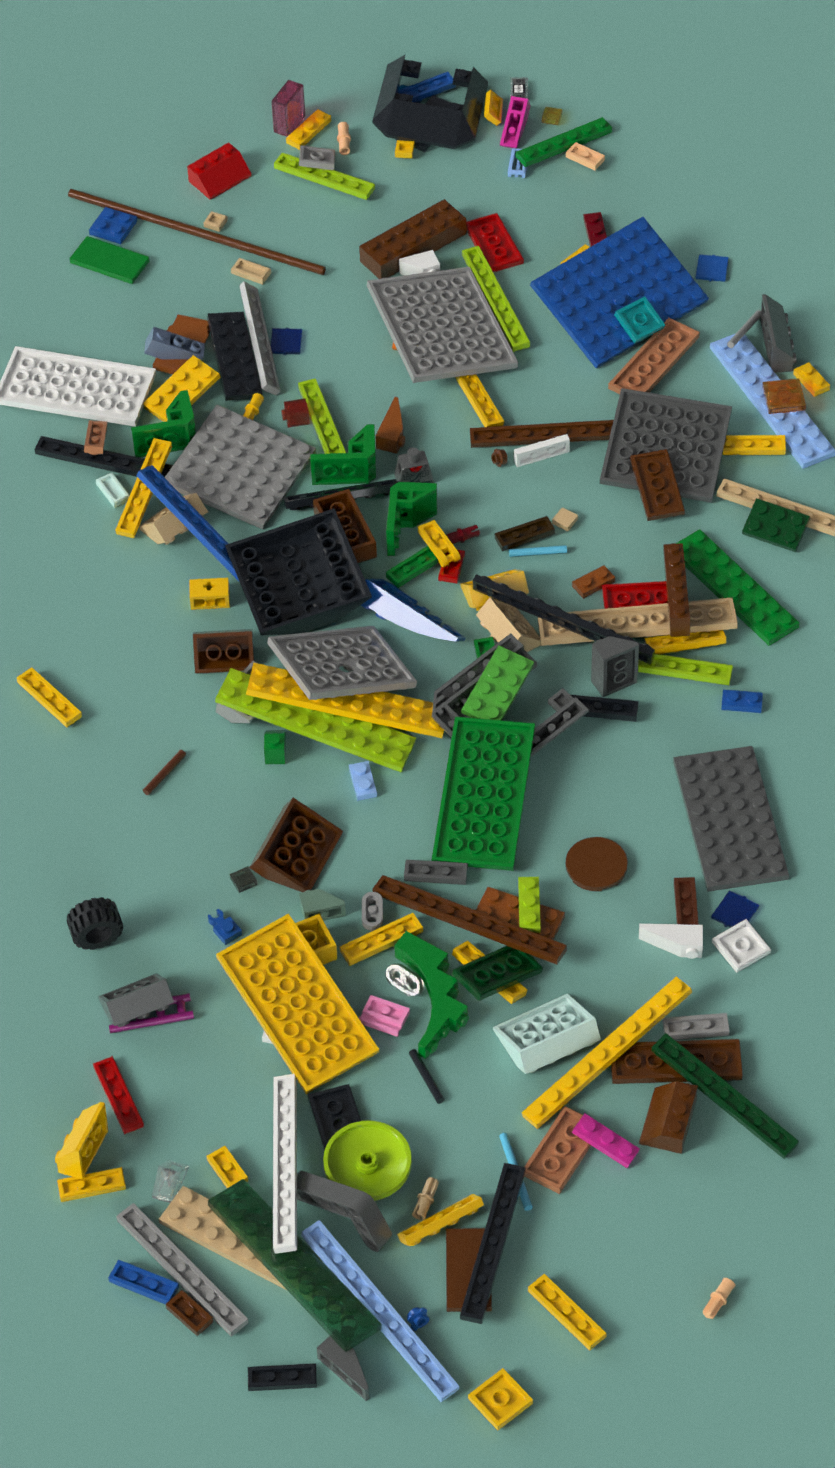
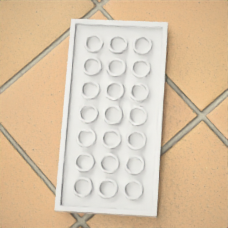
M15 346L0 381V405L136 427L144 407L143 403L146 401L155 379L156 369Z

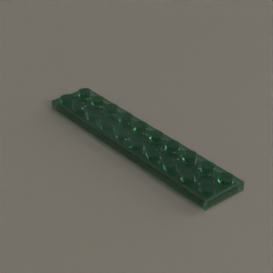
M244 1179L208 1200L210 1209L345 1352H348L381 1330L382 1324L298 1236L296 1251L275 1254L273 1249V1209Z

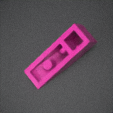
M511 96L500 146L517 149L531 107L528 99Z

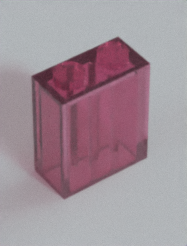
M291 80L284 84L271 101L274 132L286 137L297 128L305 117L304 85Z

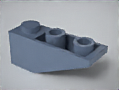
M153 327L145 340L144 354L159 359H189L193 355L198 359H203L205 344Z

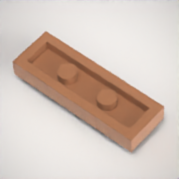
M89 420L84 453L91 455L103 454L108 422Z

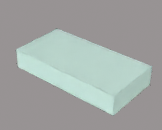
M113 473L96 479V485L114 508L128 501L130 495Z

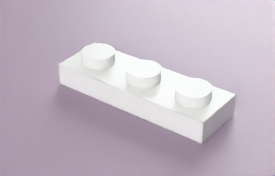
M566 434L514 449V463L517 467L568 453L570 452V439Z

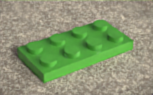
M498 645L461 710L462 713L471 718L503 721L532 670L534 661Z

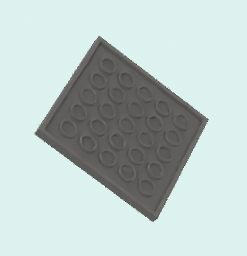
M621 388L600 476V484L638 490L630 456L667 449L681 498L712 503L732 406Z

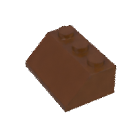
M253 629L194 632L195 673L229 672L231 668L244 671L254 661Z
M675 1081L654 1088L639 1144L682 1154L697 1101L698 1086Z

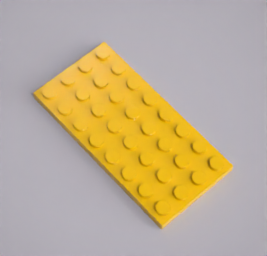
M289 913L216 954V958L292 1074H295L296 1080L305 1094L312 1092L379 1053V1048Z

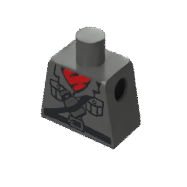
M410 448L407 454L398 456L395 470L397 483H434L425 451Z

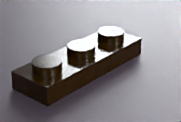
M548 516L494 533V536L503 552L555 534V528Z

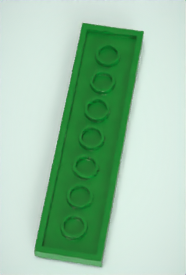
M699 529L676 543H683L685 567L719 599L733 598L736 615L768 646L799 628L800 623L703 531Z

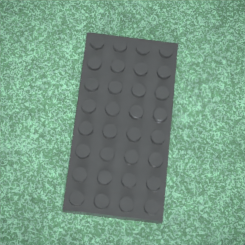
M753 746L673 757V764L707 892L789 880L788 869Z

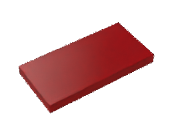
M498 213L466 222L467 233L474 245L480 247L493 272L524 264L521 253Z
M665 581L602 585L604 609L667 603Z

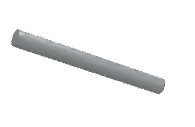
M757 310L727 343L729 348H733L758 321L761 310Z

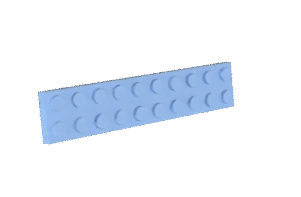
M735 334L710 343L711 351L775 434L785 435L786 448L802 469L835 456L833 446L746 335L733 348H729L727 343Z

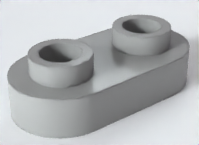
M368 892L362 898V925L365 929L374 931L383 924V899L377 892Z

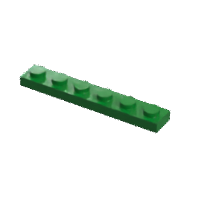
M601 117L516 152V158L524 167H528L567 151L575 142L582 145L612 133V126Z

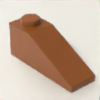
M394 397L375 435L376 449L396 454L400 447H403L405 444L398 397Z

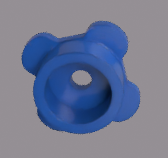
M425 1307L413 1308L408 1313L407 1321L411 1324L410 1328L413 1331H417L418 1328L424 1327L429 1322L430 1318L426 1314L427 1309Z

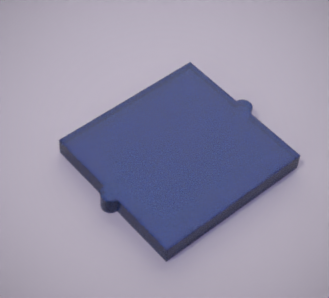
M288 327L285 329L272 328L270 345L272 354L300 355L302 329H289Z
M729 890L711 915V918L724 924V927L731 928L745 919L749 922L758 910L759 905L746 899V896L742 897Z

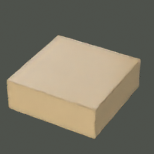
M211 211L203 224L205 228L220 232L228 220L227 216Z
M561 508L553 517L552 524L569 531L577 522L578 515L565 508Z

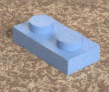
M369 761L349 764V772L357 801L377 797Z

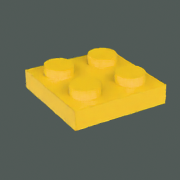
M504 1368L468 1394L469 1401L497 1431L533 1404V1399Z

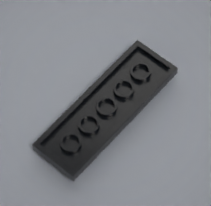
M244 311L208 313L207 320L225 401L252 399L255 393L262 395Z

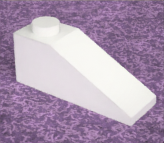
M639 924L640 940L679 957L690 959L702 958L703 925Z

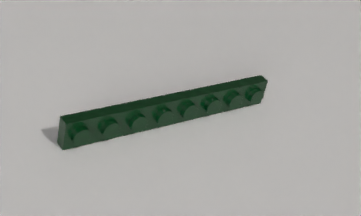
M667 1033L652 1046L651 1051L692 1085L698 1086V1089L783 1159L797 1147L799 1141Z

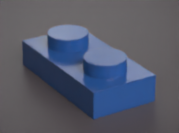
M723 689L721 710L761 713L763 693Z

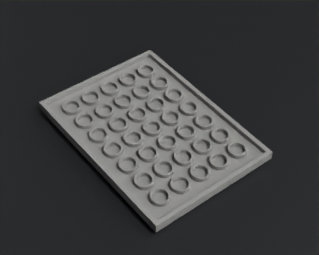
M470 267L367 280V288L413 383L518 367V361Z

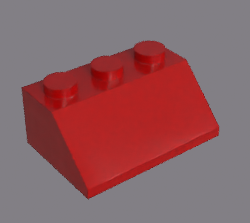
M229 142L187 166L189 182L210 200L252 176L240 151Z

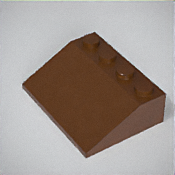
M293 797L282 808L249 868L267 880L300 892L311 890L341 837L343 830Z

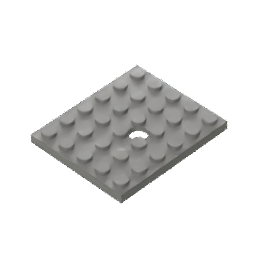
M374 626L268 637L267 644L309 700L370 694L382 691L388 692L399 689L405 690L416 687L417 680ZM343 666L345 670L351 672H344L340 670L339 667Z

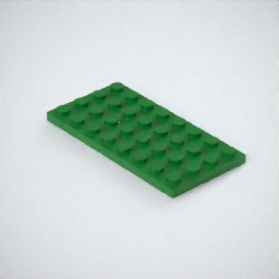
M455 717L432 861L467 863L468 867L514 871L536 728L535 723Z

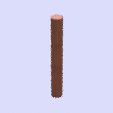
M179 750L148 783L143 792L149 795L186 756V753L183 750Z

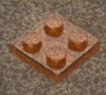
M799 378L762 383L768 414L806 411V403Z

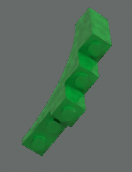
M405 931L394 945L395 958L406 964L420 978L427 989L432 1006L431 1018L426 1032L418 1043V1054L426 1059L430 1053L433 1054L436 1051L439 1041L442 1038H446L450 1030L457 1033L460 1027H464L469 1020L468 1006L455 1000L459 994L458 981L446 973L450 965L448 953Z

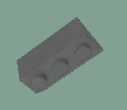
M609 636L592 643L591 682L602 697L637 683L639 644L637 642Z
M157 973L98 996L110 1023L118 1027L129 1024V1020L136 1017L137 1019L145 1018L150 1015L149 1012L156 1009L157 1011L169 1008V1004L174 1003L166 979Z

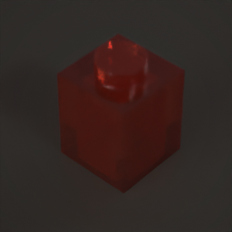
M306 398L284 402L281 416L283 421L286 420L288 428L310 424Z

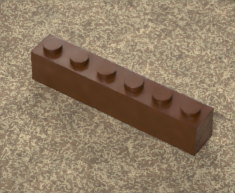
M683 543L663 544L670 636H690V612Z

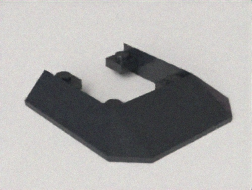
M405 55L387 64L372 123L386 137L457 149L475 141L488 81L474 66L472 71L455 69L452 85L468 87L464 105L447 102L446 108L416 103L413 102L412 95L398 93L402 76L419 79L422 62L405 60Z

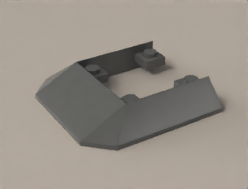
M511 633L434 691L432 718L451 738L455 717L471 718L463 714L461 710L498 645L534 661L532 670L537 667V662L524 650V645ZM564 688L548 699V704L556 712L535 728L531 757L589 712L576 697L573 698Z

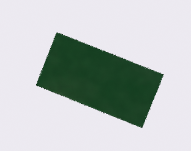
M505 946L453 969L452 976L478 1001H481L542 973L543 967L531 955Z

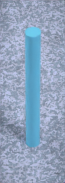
M500 1134L499 1138L508 1163L518 1165L508 1134ZM523 1180L519 1196L524 1210L529 1211L533 1206Z

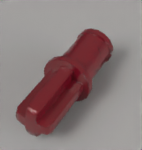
M474 524L464 529L458 528L457 531L445 535L452 544L464 543L467 539L478 537L480 531H475V529H478V526Z

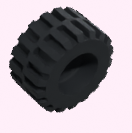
M104 897L84 900L82 903L75 905V908H72L69 911L70 913L67 914L66 921L73 943L78 948L82 947L84 950L100 949L110 945L118 939L117 937L121 936L124 929L117 905L109 898L104 899Z

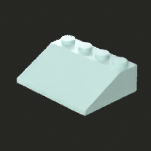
M565 994L493 1027L495 1034L516 1066L525 1074L535 1072L540 1067L552 1064L564 1056L572 1055L575 1051L592 1046L595 1042L601 1040L596 1019L569 994Z

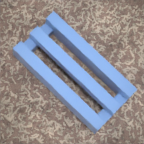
M512 148L508 177L515 175L518 178V175H522V178H525L527 167L523 166L522 170H520L521 162L518 159L516 170H513L515 153L522 149Z

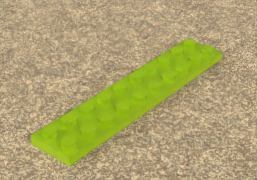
M233 668L229 670L215 698L216 703L398 772H402L416 742L415 737L384 725L246 695L250 675Z

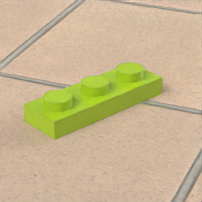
M518 877L519 927L534 933H540L539 877Z

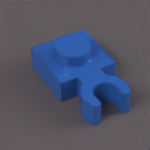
M217 909L218 918H213L209 914L208 922L213 926V932L226 945L241 936L242 930L231 917L224 919L223 912Z

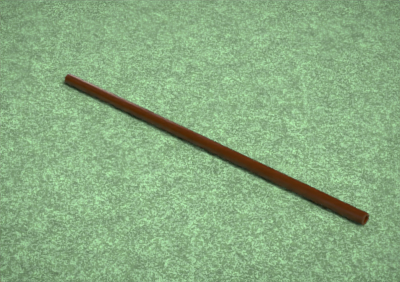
M70 189L68 192V197L134 215L138 219L316 274L324 275L326 267L75 189Z

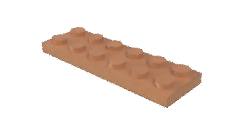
M668 318L664 322V329L650 337L608 383V389L620 394L621 388L650 393L697 341L700 332Z

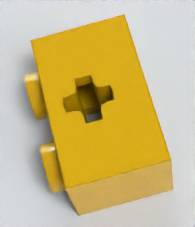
M228 578L189 579L191 610L230 608Z

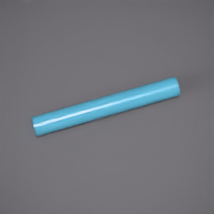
M567 545L509 549V557L567 553Z

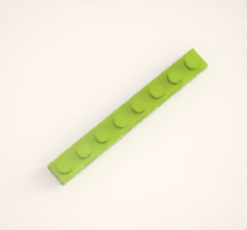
M475 246L462 250V256L475 276L512 351L529 348L530 341L480 247Z

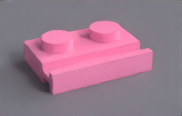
M370 995L361 1017L359 1016V1020L364 1026L398 1037L410 1014V1008Z

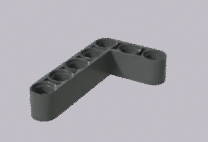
M302 1170L297 1173V1200L350 1218L369 1249L379 1252L392 1237L388 1224L369 1194Z

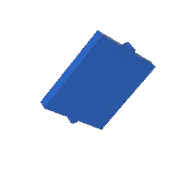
M699 254L696 279L708 280L709 282H725L729 257Z

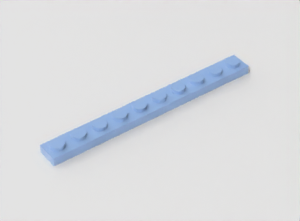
M318 1220L301 1232L302 1238L437 1399L443 1402L457 1392L460 1387L322 1222Z

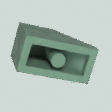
M321 889L307 890L299 893L300 907L304 919L320 914L323 921L346 916L345 902L340 898Z

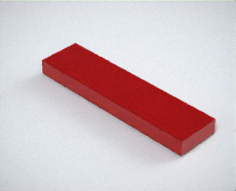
M113 1056L93 1063V1068L123 1133L127 1134L143 1128V1120Z

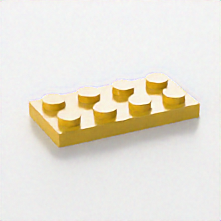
M193 355L143 403V406L158 419L166 422V409L180 391L188 390L192 406L221 378L220 374Z

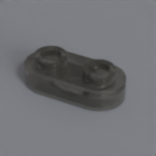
M399 963L391 964L387 967L385 976L391 985L408 996H417L422 993L424 982L419 975Z

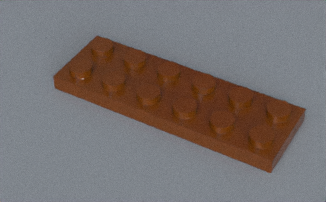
M739 1039L677 1041L723 1080H742ZM657 1041L636 1042L611 1064L612 1084L689 1081L651 1051L652 1046Z

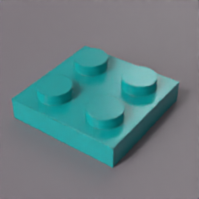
M645 296L617 310L614 314L634 344L665 327L664 322Z

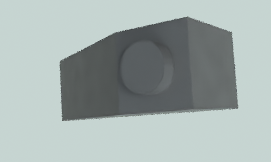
M335 1330L317 1347V1358L367 1401L369 1399V1387L352 1341L347 1335H341Z

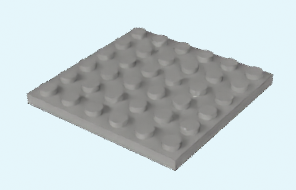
M216 405L167 473L165 479L179 493L184 495L197 493L202 503L260 529H264L284 500L283 497H286L310 462V454L316 453V448Z

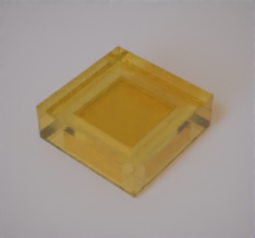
M545 107L542 123L559 125L562 109Z

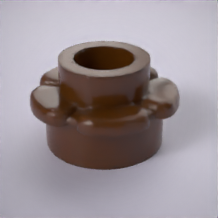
M504 449L494 450V453L491 455L493 464L501 467L507 463V453Z

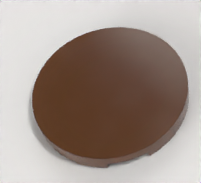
M590 837L578 841L569 849L565 867L569 877L578 887L589 891H602V889L614 885L617 886L624 879L627 873L628 861L625 851L616 842L603 837Z

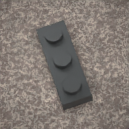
M406 860L404 881L466 885L468 866L467 863Z

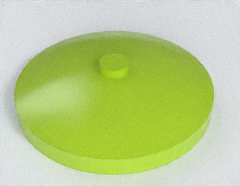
M359 1121L341 1128L327 1143L323 1157L324 1171L327 1179L369 1194L374 1201L386 1198L399 1190L406 1182L412 1165L411 1150L404 1136L392 1126L378 1121Z

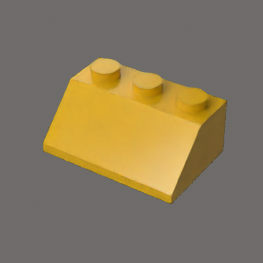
M513 569L487 576L496 583H503L515 591L529 594L525 574L522 570ZM473 580L460 583L469 607L476 608V611L480 610L489 598H492L473 590Z
M99 1102L84 1109L79 1118L74 1120L71 1133L66 1135L64 1146L57 1152L55 1157L58 1173L83 1179L108 1133L104 1102Z

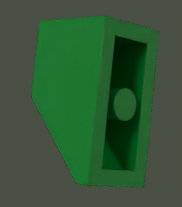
M266 730L264 733L265 764H285L286 730Z

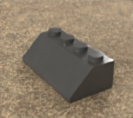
M762 294L760 322L769 366L775 373L793 371V364H796V353L792 352L794 350L793 339L789 338L791 337V328L787 326L788 314L784 313L783 306L768 295Z

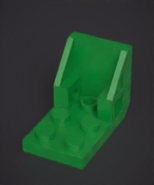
M188 390L180 391L166 409V422L131 427L135 457H146L154 438L172 442L170 452L185 450L196 434L194 414Z
M367 424L348 441V453L310 454L312 485L366 484L376 478L375 424Z
M398 482L390 488L386 527L387 556H395L396 549H399L400 537L397 536L401 534V528H414L437 515V483Z

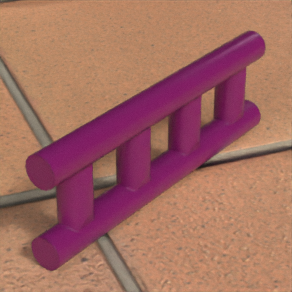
M190 993L172 996L174 1003L169 1005L176 1004L178 1013L165 1015V1010L157 1011L156 1009L157 1017L137 1019L136 1017L135 1021H130L129 1024L122 1027L114 1026L113 1024L109 1025L110 1033L194 1019L193 1010L186 1011L185 1002L191 1001Z

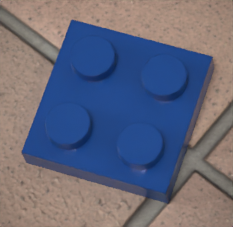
M105 207L90 227L89 234L122 244L137 223V216Z

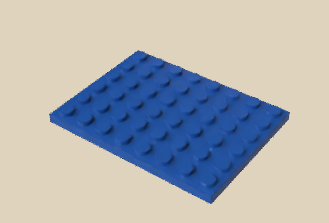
M644 217L637 219L538 277L530 284L595 368L600 367L639 343L634 344L616 319L614 314L617 310L645 296L663 322L668 318L676 321L706 303L709 299Z

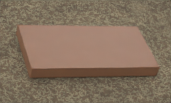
M564 1106L524 1166L526 1167L524 1177L558 1194L561 1193L592 1146L572 1133L574 1127L583 1116L582 1114Z

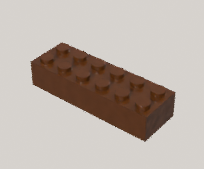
M443 199L360 245V262L378 279L388 278L399 272L400 258L430 250L435 252L467 234L466 217Z

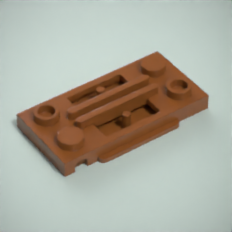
M179 314L173 325H170L167 329L169 332L204 344L210 333L207 320ZM156 358L153 368L156 371L174 374L188 359Z

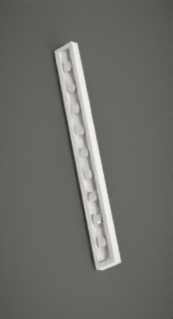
M295 1074L274 1077L273 1249L275 1254L297 1250V1080Z

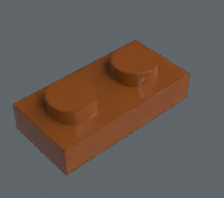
M603 565L572 581V587L584 599L601 590L602 585L615 583V576Z

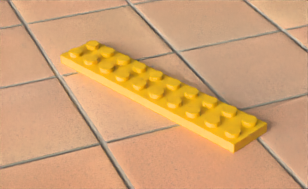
M253 662L246 695L433 737H443L444 730L432 718L433 702L384 691L309 700L287 670Z

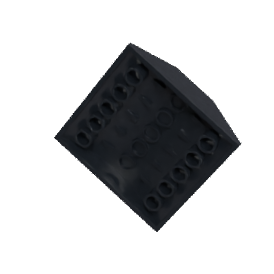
M334 508L225 545L260 635L305 633L337 622L372 598Z

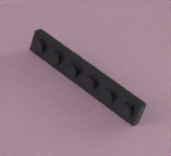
M396 479L286 496L283 497L286 509L292 511L299 510L303 506L313 507L314 499L347 489L350 490L354 500H357L358 497L373 498L377 494L390 495V488L397 481Z

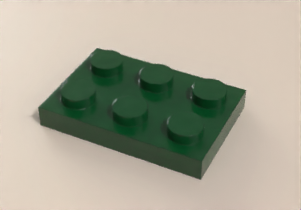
M756 498L743 527L742 534L796 552L810 521V516Z

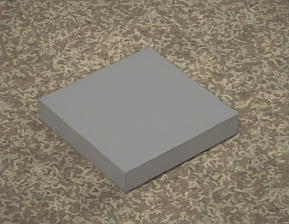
M300 146L299 166L334 170V149Z

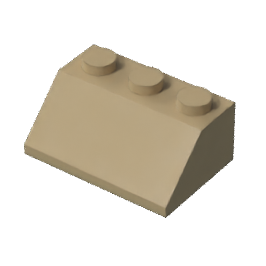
M197 493L183 496L202 517L208 513ZM167 507L139 526V530L155 543H165L166 545L176 539L174 536L178 533L183 534L188 531L184 524Z
M489 598L476 614L480 619V624L489 630L490 636L496 642H500L511 633L524 645L526 652L541 646L540 635L520 611L511 605L494 598Z

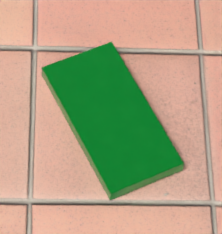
M89 236L85 237L69 258L71 264L130 284L134 283L150 262L148 256Z

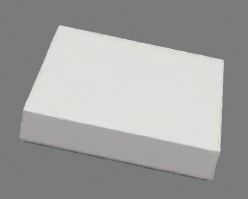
M747 919L712 938V943L736 973L771 953L770 947Z

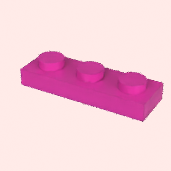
M585 1113L572 1131L573 1134L625 1168L629 1167L640 1148Z

